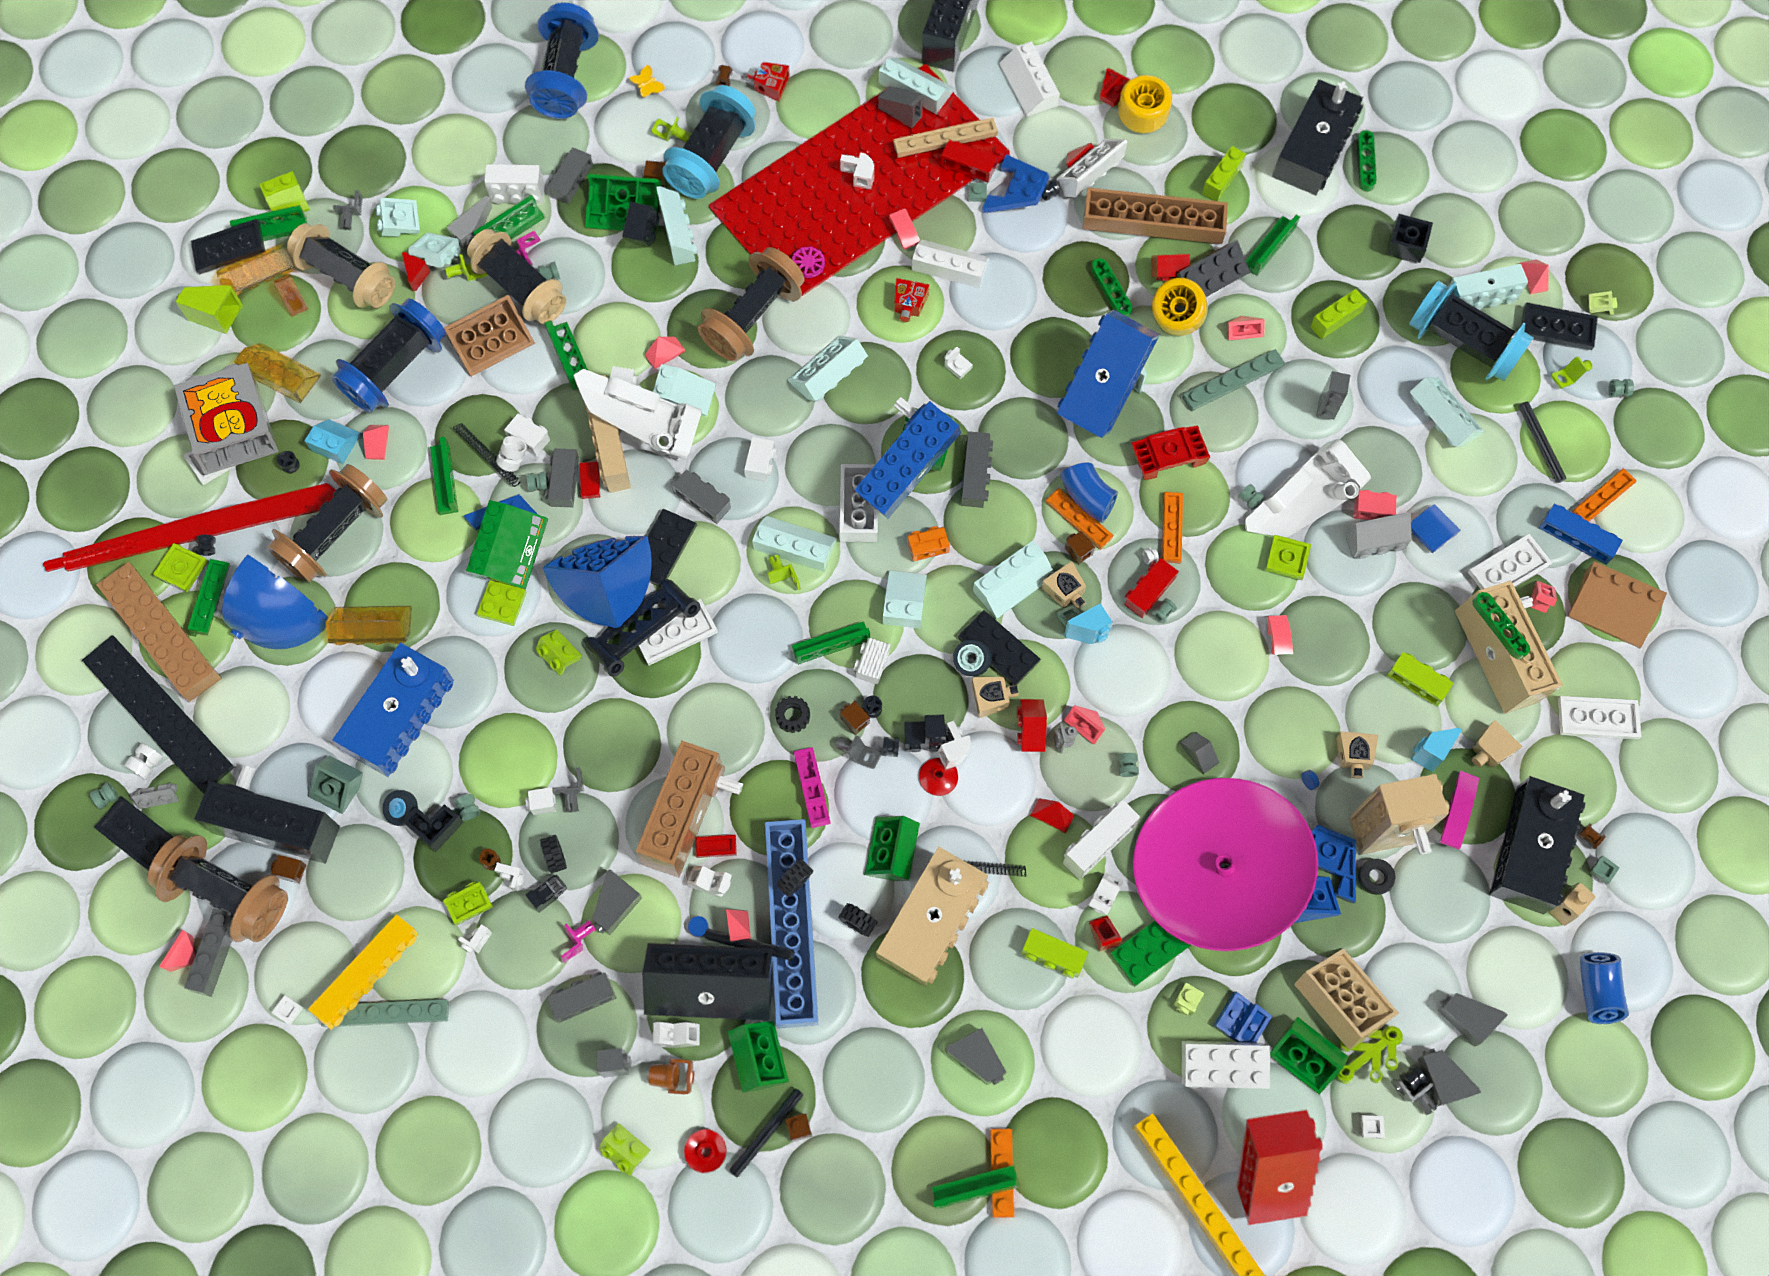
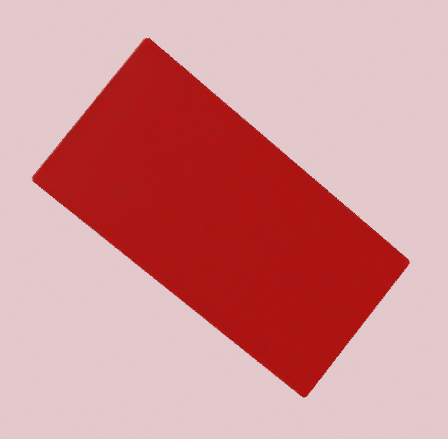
M927 64L918 68L942 81ZM954 92L937 114L922 107V117L913 128L879 109V94H877L710 203V210L750 255L754 252L762 253L766 248L771 247L783 252L792 259L793 254L802 247L811 246L820 250L825 258V267L815 277H804V283L800 286L802 297L897 233L889 219L890 214L906 209L913 222L975 180L973 177L940 166L941 154L944 148L898 157L894 147V139L979 121L980 119ZM996 136L962 143L997 156V164L1005 159L1006 154L1010 155V151ZM860 153H864L872 159L874 164V180L871 189L854 186V173L841 171L840 160L842 155H851L859 158ZM822 261L815 262L819 265H822Z

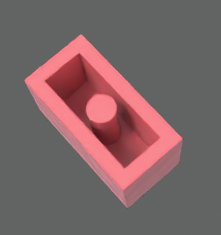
M1359 490L1354 500V518L1373 520L1396 515L1397 495H1392L1388 492L1376 493L1370 490Z

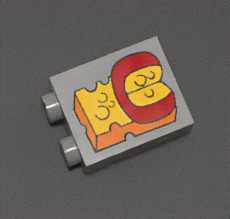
M248 363L228 365L221 371L205 376H191L185 382L174 385L193 454L205 475L279 452L258 384Z

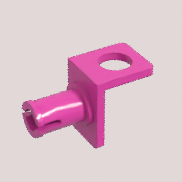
M535 231L517 239L520 247L516 252L527 260L531 266L533 263L526 248L541 241ZM534 237L532 241L526 242L528 238Z
M587 920V922L575 930L571 929L567 923L564 925L565 932L576 946L561 956L563 963L583 950L581 940L596 931L593 924L591 925L590 920Z

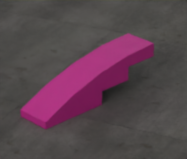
M813 747L794 751L811 828L829 825L831 821Z
M1463 771L1458 773L1455 790L1451 795L1449 814L1444 819L1440 843L1458 850L1461 848L1472 812L1479 777Z

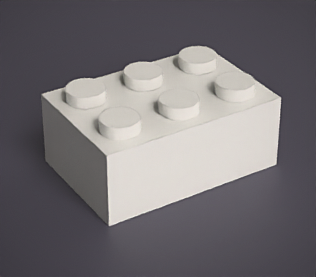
M486 165L485 185L491 203L517 204L531 194L535 198L536 204L544 203L545 183L539 165Z

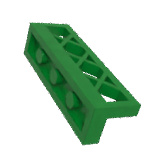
M531 194L475 230L473 234L476 236L483 230L491 229L495 233H507L512 240L545 219V216L537 207L535 198Z
M301 205L230 220L231 227L254 219L263 221L260 223L263 241L291 236L298 226L308 224Z
M1296 214L1292 220L1282 216L1246 260L1251 273L1256 276L1259 275L1294 232L1300 219L1299 215Z
M551 320L544 322L572 390L577 389L578 386L573 375L583 369H588L567 321L556 326L553 325ZM566 328L567 333L565 337L558 336L557 331ZM566 343L573 345L571 352L564 350ZM572 357L580 360L577 367L570 364Z
M440 437V445L430 446L438 512L440 515L457 513L459 510L450 445L446 437Z
M210 558L189 622L188 632L190 636L196 637L197 633L208 636L230 563Z
M863 621L792 645V650L799 665L862 644L863 642L865 643L870 638L869 628H866Z
M1015 1166L1004 1167L932 1187L935 1199L933 1201L934 1208L941 1209L1019 1188L1020 1185Z

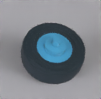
M396 790L389 793L383 802V815L385 819L392 825L405 826L402 822L403 819L415 807L418 808L415 796L406 790Z

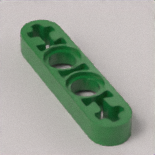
M1363 130L1357 138L1359 187L1361 190L1369 192L1374 189L1377 182L1375 139L1371 131ZM1362 151H1368L1371 155L1365 156L1362 154ZM1368 165L1371 167V170L1366 171L1363 169V166Z
M1102 258L1095 259L1092 263L1091 271L1113 310L1130 317L1133 308L1109 264ZM1109 278L1112 280V283L1108 285L1103 280ZM1117 292L1121 297L1115 299L1111 294Z
M1481 592L1476 595L1472 601L1474 608L1510 655L1515 659H1522L1530 653V645L1493 597L1487 592ZM1491 613L1498 615L1499 622L1492 620ZM1503 629L1511 632V638L1503 634ZM1519 647L1522 648V651L1520 652L1517 650V648Z

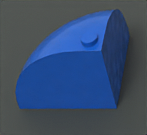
M626 536L625 540L616 541V538H610L572 550L571 555L565 558L559 556L542 568L554 592L573 612L592 623L617 628L638 609L646 594L651 576V550L647 536Z
M248 554L234 572L223 599V619L232 630L230 633L239 640L244 638L252 644L263 648L288 649L300 646L317 637L332 622L322 610H318L314 603L280 576L275 578V574L268 567Z

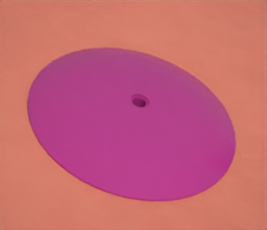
M1214 778L1199 781L1179 789L1153 810L1137 838L1133 869L1135 884L1144 906L1153 919L1168 933L1198 948L1214 951H1238L1256 947L1274 939L1291 927L1306 909L1315 889L1318 875V855L1314 837L1306 820L1293 804L1282 795L1262 784L1249 780ZM1223 863L1230 864L1226 869L1220 867Z

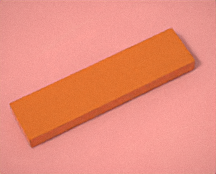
M1623 468L1577 506L1572 513L1580 515L1583 519L1590 522L1634 485L1637 480Z
M1060 488L1046 499V503L1079 532L1082 531L1099 550L1113 539V534L1085 513Z
M1164 492L1162 559L1167 563L1181 564L1183 493Z

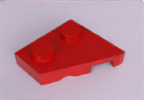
M1107 68L1103 88L1100 93V101L1115 107L1120 101L1123 87L1131 79Z

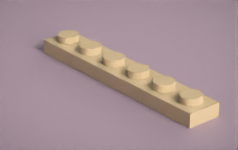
M988 118L894 139V147L897 156L903 157L944 148L949 139L960 143H967L998 136V129L994 118Z

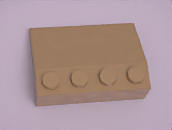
M509 295L444 327L446 336L471 377L535 344Z
M1594 561L1585 571L1568 617L1637 648H1641L1662 608L1667 592Z

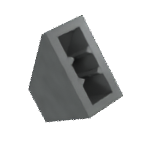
M888 86L885 91L879 94V109L907 126L913 128L921 119L922 94Z
M611 869L607 871L592 917L596 923L594 927L600 933L604 934L606 932L609 935L613 933L642 899L640 893Z
M1458 993L1452 996L1446 995L1440 1001L1442 1006L1437 1010L1474 1046L1482 1044L1508 1016L1504 1011Z
M983 1028L945 1048L947 1055L985 1084L992 1083L994 1086L1004 1080L1003 1076L1007 1072Z
M1432 1048L1423 1051L1424 1056L1417 1058L1427 1082L1433 1084L1429 1090L1436 1107L1481 1093L1478 1086L1443 1050L1436 1052Z

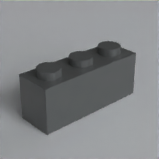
M573 147L569 153H566L563 163L556 170L555 176L548 182L547 188L551 198L568 205L570 204L593 166L591 154Z
M1331 372L1319 397L1317 417L1325 420L1335 419L1348 393L1349 374Z
M554 448V454L550 456L552 471L548 473L550 488L546 490V500H549L551 507H574L579 464L577 449Z
M686 469L672 485L674 494L716 524L731 509L729 497L724 493L720 494L717 492L715 487L709 482H703L695 472L691 473Z
M597 972L590 976L591 979L584 982L582 980L576 981L571 984L570 988L565 990L560 988L553 991L552 995L547 998L555 1020L561 1023L617 999L606 972L603 974L602 972Z

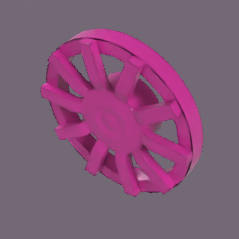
M811 246L802 247L793 254L792 260L796 264H801L799 266L800 269H805L803 273L805 278L819 275L825 267V258L821 251ZM822 261V265H819L815 262Z

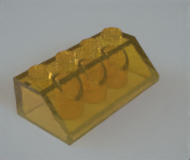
M282 242L266 249L265 253L218 269L216 273L221 285L232 286L235 293L239 295L242 293L241 290L247 287L253 289L259 286V282L264 280L266 282L272 281L276 278V275L280 273L286 275L292 272V268L295 267Z
M262 343L245 347L234 361L237 365L248 363L256 381L300 404L321 377L320 373Z
M412 606L335 607L325 622L328 644L344 645L346 643L362 645L374 643L380 645L384 643H404L410 635Z

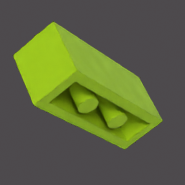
M1231 146L1205 182L1202 195L1213 201H1218L1243 167L1247 154Z
M1354 289L1317 314L1310 327L1322 340L1361 314L1368 301L1357 289Z
M1405 652L1401 653L1387 674L1388 677L1436 707L1444 700L1454 684L1446 675L1437 673L1428 664L1419 662L1412 654Z
M1031 928L1021 954L1025 955L1024 958L1028 961L1036 962L1037 960L1044 963L1043 966L1053 971L1058 969L1062 971L1064 976L1073 979L1074 977H1079L1089 952Z

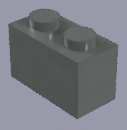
M622 1048L596 1051L598 1073L602 1077L629 1075L628 1069L632 1068L631 1056H628V1053Z

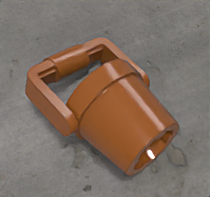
M670 1059V1063L652 1064L649 1069V1085L668 1089V1094H690L695 1071H693V1061ZM678 1063H688L686 1091L676 1090L680 1076Z

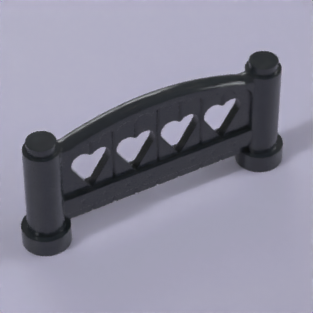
M665 579L661 583L662 589L645 597L638 609L620 627L612 628L608 626L598 638L589 637L585 642L586 648L604 666V671L609 676L615 677L624 669V662L621 660L624 656L680 613H683L687 618L697 615L700 611V603L695 598H690L674 581ZM666 599V609L653 608L655 604H659L660 600ZM646 611H651L650 621L638 620ZM636 622V632H623V629L629 627L630 623ZM616 634H620L619 645L607 643Z

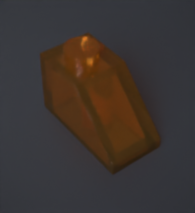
M290 273L273 281L292 317L308 310Z

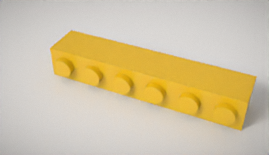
M396 914L308 1008L311 1014L330 1030L338 1026L343 1021L347 1012L357 1006L358 1000L364 994L369 993L373 988V984L387 973L392 963L397 962L401 958L404 950L415 943L418 936L416 930Z

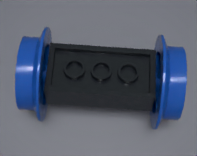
M556 3L550 6L547 12L543 13L538 19V31L548 43L542 71L528 76L525 81V90L529 96L530 104L539 113L552 118L564 119L574 116L578 109L583 107L587 101V91L574 78V75L578 69L577 60L580 57L581 51L591 49L597 44L599 32L594 24L592 15L586 9L572 3Z
M407 298L401 305L396 303L390 305V311L394 318L350 363L342 359L335 361L338 370L331 376L332 381L350 401L368 413H372L378 406L383 408L389 406L382 392L425 347L434 352H441L442 350L440 341L446 335L444 327L429 310L413 299Z

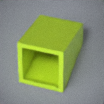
M229 285L184 287L175 301L188 321L227 334L243 306L232 286Z

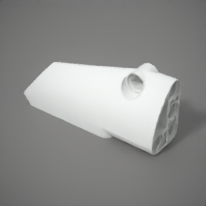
M586 369L573 375L590 413L652 446L656 451H664L682 459L687 458L699 423L701 409L686 403L679 405L661 399L660 395L617 378L603 377ZM660 437L665 441L664 446L659 444Z
M1335 439L1327 442L1303 466L1293 471L1245 519V529L1247 532L1269 536L1279 535L1288 538L1345 501L1355 498L1359 490L1371 479V476L1343 441Z

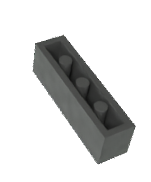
M968 431L961 506L983 508L984 501L988 502L989 490H985V488L990 483V474L987 473V468H991L992 457H988V454L993 449V440H990V433Z
M213 908L184 986L185 989L193 993L210 997L213 995L232 943L230 928L233 917L229 916L227 911Z

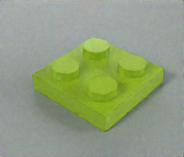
M1274 535L1265 571L1303 580L1311 544Z
M174 543L153 575L188 593L208 563V560Z
M490 580L477 616L515 626L527 594L526 590Z

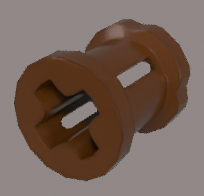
M720 65L715 84L717 86H730V76L733 69L730 66Z
M1590 823L1578 835L1579 838H1583L1590 843L1593 849H1596L1606 837L1604 834L1601 835L1593 829Z
M490 848L483 850L479 855L480 863L487 870L493 871L497 863H501L499 855ZM492 856L491 862L488 863L489 857Z

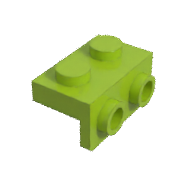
M558 630L541 637L536 647L539 656L558 675H562L566 667L579 661L582 656Z
M472 882L465 886L466 889L460 892H452L443 900L456 926L493 908L481 882Z
M619 1123L605 1136L599 1147L603 1157L610 1159L621 1172L629 1176L634 1173L635 1168L651 1150Z

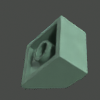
M329 755L315 766L309 797L343 814L360 788L363 772Z

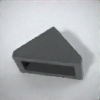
M1194 732L1180 742V745L1203 774L1219 764L1211 741L1197 732Z

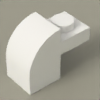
M860 153L859 158L851 155H842L840 160L841 171L854 173V186L871 189L874 180V164L872 159L864 153Z
M954 721L946 724L945 736L948 742L942 744L938 751V755L946 770L961 764L965 760L971 746L970 736L962 737L961 729L956 726Z
M694 866L687 886L712 896L722 897L730 887L732 875L726 872H714L704 866Z
M1105 873L1089 906L1098 913L1108 915L1123 881Z
M653 1023V1044L667 1048L698 1046L699 1024Z

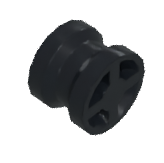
M1054 179L1048 181L1042 193V198L1045 201L1050 200L1052 196L1057 197L1060 195L1058 184Z
M283 451L277 457L279 466L287 474L295 473L300 467L299 460L291 451Z
M198 535L196 537L198 546L195 552L203 556L214 555L216 538L212 535Z
M874 695L868 696L863 702V710L870 718H877L882 713V701Z
M884 737L882 756L893 755L898 757L899 738L889 739Z
M1415 1065L1410 1066L1409 1071L1399 1075L1400 1080L1411 1092L1417 1090L1419 1084L1423 1085L1427 1082L1422 1071Z

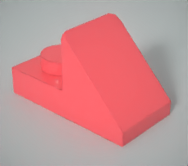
M1536 581L1531 595L1533 599V606L1531 608L1546 613L1549 606L1554 607L1557 601L1556 590L1553 586Z

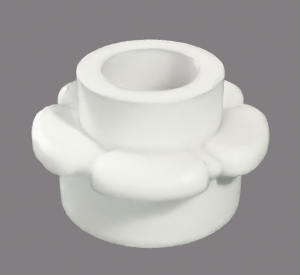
M1147 547V550L1142 552L1143 560L1147 565L1152 564L1154 561L1157 563L1159 556L1155 549Z

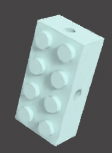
M1517 264L1455 277L1449 285L1457 282L1451 294L1480 310L1489 306L1496 307L1503 303H1514L1524 290L1528 280L1522 265Z

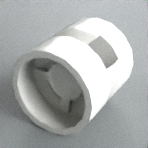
M515 436L505 437L496 459L498 466L506 471L518 470L527 449L526 443Z
M141 743L135 750L136 755L131 756L124 766L146 780L153 771L152 767L157 766L164 757L144 743Z

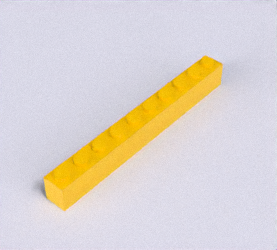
M1152 1113L1132 1127L1234 1276H1265L1154 1114Z

